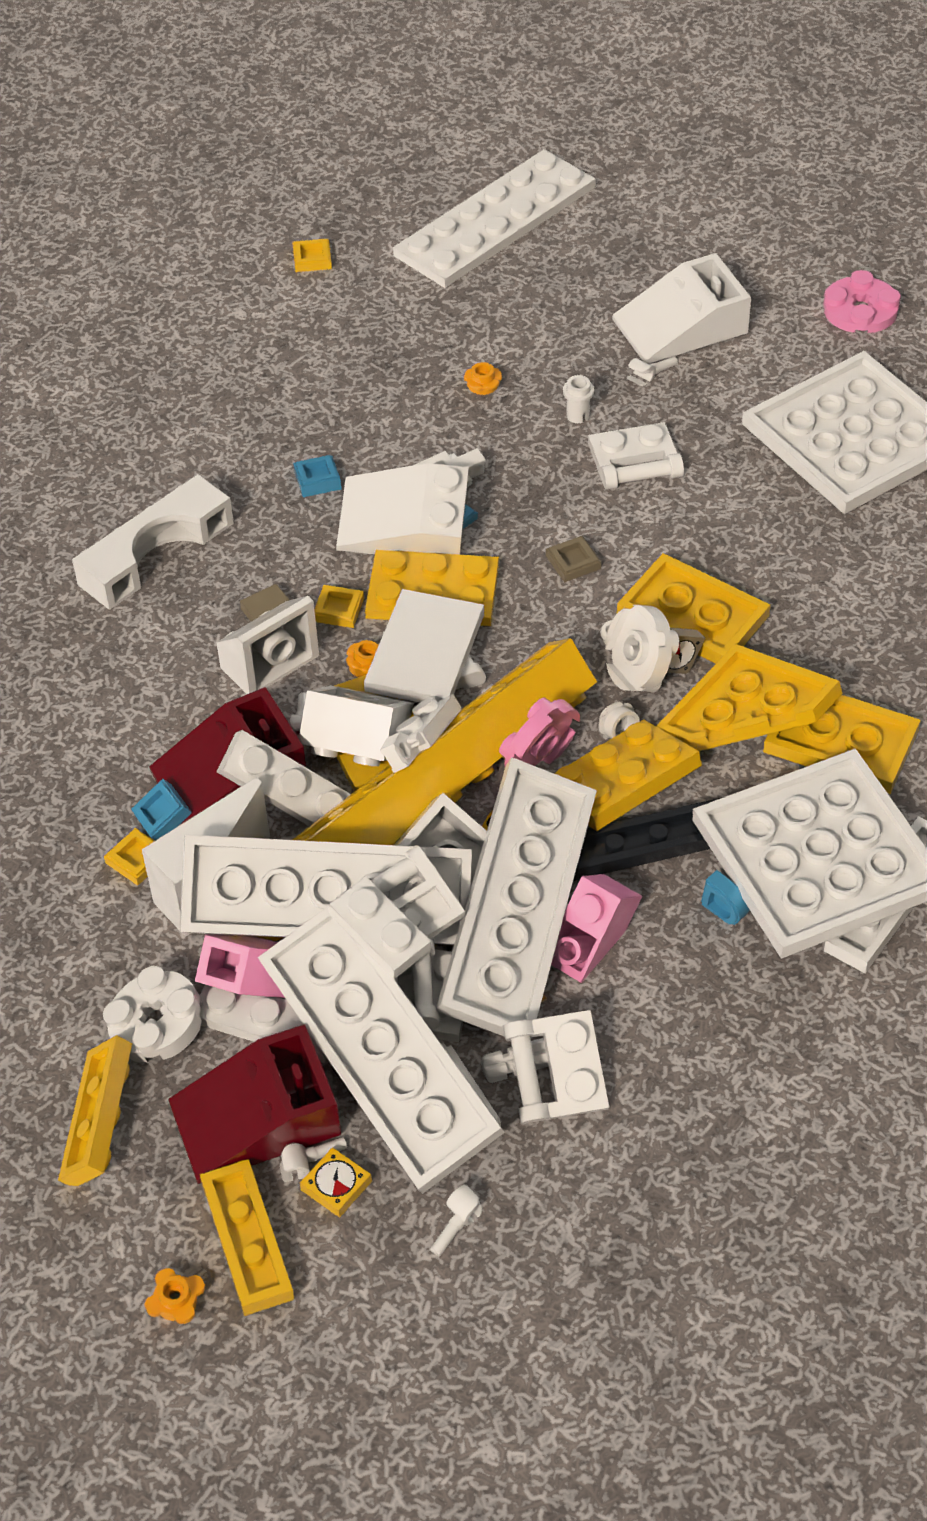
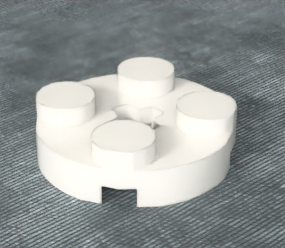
M633 605L634 607L631 609L624 608L619 611L609 626L605 650H612L613 664L606 663L608 673L615 685L622 690L656 692L662 685V680L669 669L672 656L678 651L679 637L676 631L670 630L665 615L659 609L653 606Z
M150 966L143 969L137 978L126 984L117 993L113 1001L107 1004L103 1011V1019L107 1023L110 1038L118 1035L132 1043L130 1060L148 1063L145 1058H153L160 1055L165 1060L174 1057L194 1040L201 1027L202 1020L199 1017V1013L201 1010L200 1005L203 1007L199 993L185 976L173 971H163L159 966ZM160 1009L163 1015L158 1021L150 1019L146 1022L147 1017L152 1012Z

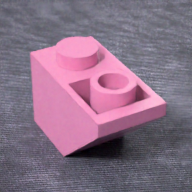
M605 874L581 876L565 910L551 965L582 983L626 932L642 895Z
M205 935L195 982L242 995L285 998L258 959L260 955L277 944V942L256 936Z

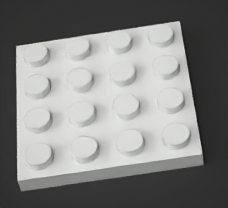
M865 351L743 412L742 425L843 514L856 509L927 470V402Z
M856 749L693 809V822L730 880L738 886L744 902L781 959L927 902V848Z

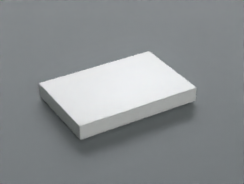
M402 589L364 680L365 692L418 703L433 696L439 701L452 694L454 695L484 617V605Z

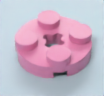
M857 270L851 274V277L842 278L825 290L824 313L834 326L842 330L854 333L855 330H868L867 333L879 332L895 322L901 295L889 284L874 278L870 272ZM855 302H865V303H868V305L860 304V305H856V306H855L854 304H855Z
M545 697L539 699L530 708L527 714L528 721L521 727L518 733L510 734L501 744L499 753L505 757V767L511 757L536 766L541 761L551 764L565 751L576 732L570 725L572 719L580 721L579 712L563 699L550 702Z

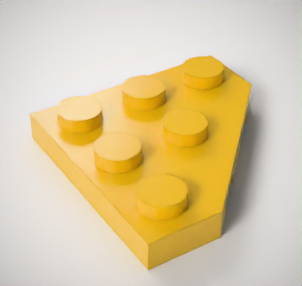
M734 644L656 727L696 750L702 751L815 723L843 693L839 680Z

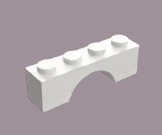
M197 474L73 558L72 561L78 586L106 608L112 609L141 589L138 565L149 551L159 545L174 541H190L204 545L233 525L230 497Z

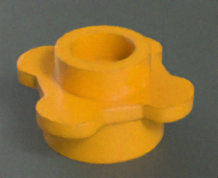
M171 1268L160 1270L155 1275L157 1285L153 1295L145 1300L147 1313L152 1317L161 1315L164 1319L176 1321L179 1324L190 1322L195 1317L197 1297L205 1291L203 1279L198 1275L190 1277L177 1275ZM174 1292L180 1294L177 1299H171L170 1295Z

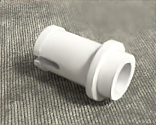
M575 375L570 377L563 386V395L567 399L568 420L573 423H583V414L586 421L590 417V399L594 395V386L587 377Z

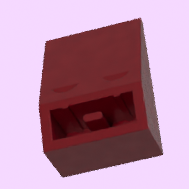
M266 687L222 705L149 766L150 772L157 784L162 779L172 784L192 813L181 824L241 787L217 773L235 733L243 730L306 767L304 746Z
M305 1024L256 1040L168 1099L197 1184L201 1183L200 1174L249 1159L250 1165L253 1166L281 1156L283 1149L289 1144L298 1143L308 1147L341 1135L337 1102Z

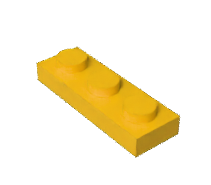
M118 1035L87 1052L58 1181L66 1185L80 1186L104 1174L110 1163L111 1150L109 1148L114 1127L121 1114L119 1102L123 1084L130 1072L128 1061L132 1047L131 1042Z
M249 1159L200 1174L202 1187L244 1316L295 1300L293 1288Z

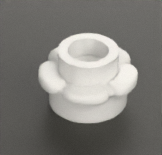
M615 702L602 711L599 717V732L603 734L605 740L607 738L612 739L617 736V732L622 729L625 731L630 725L640 722L639 716L634 712L631 704Z

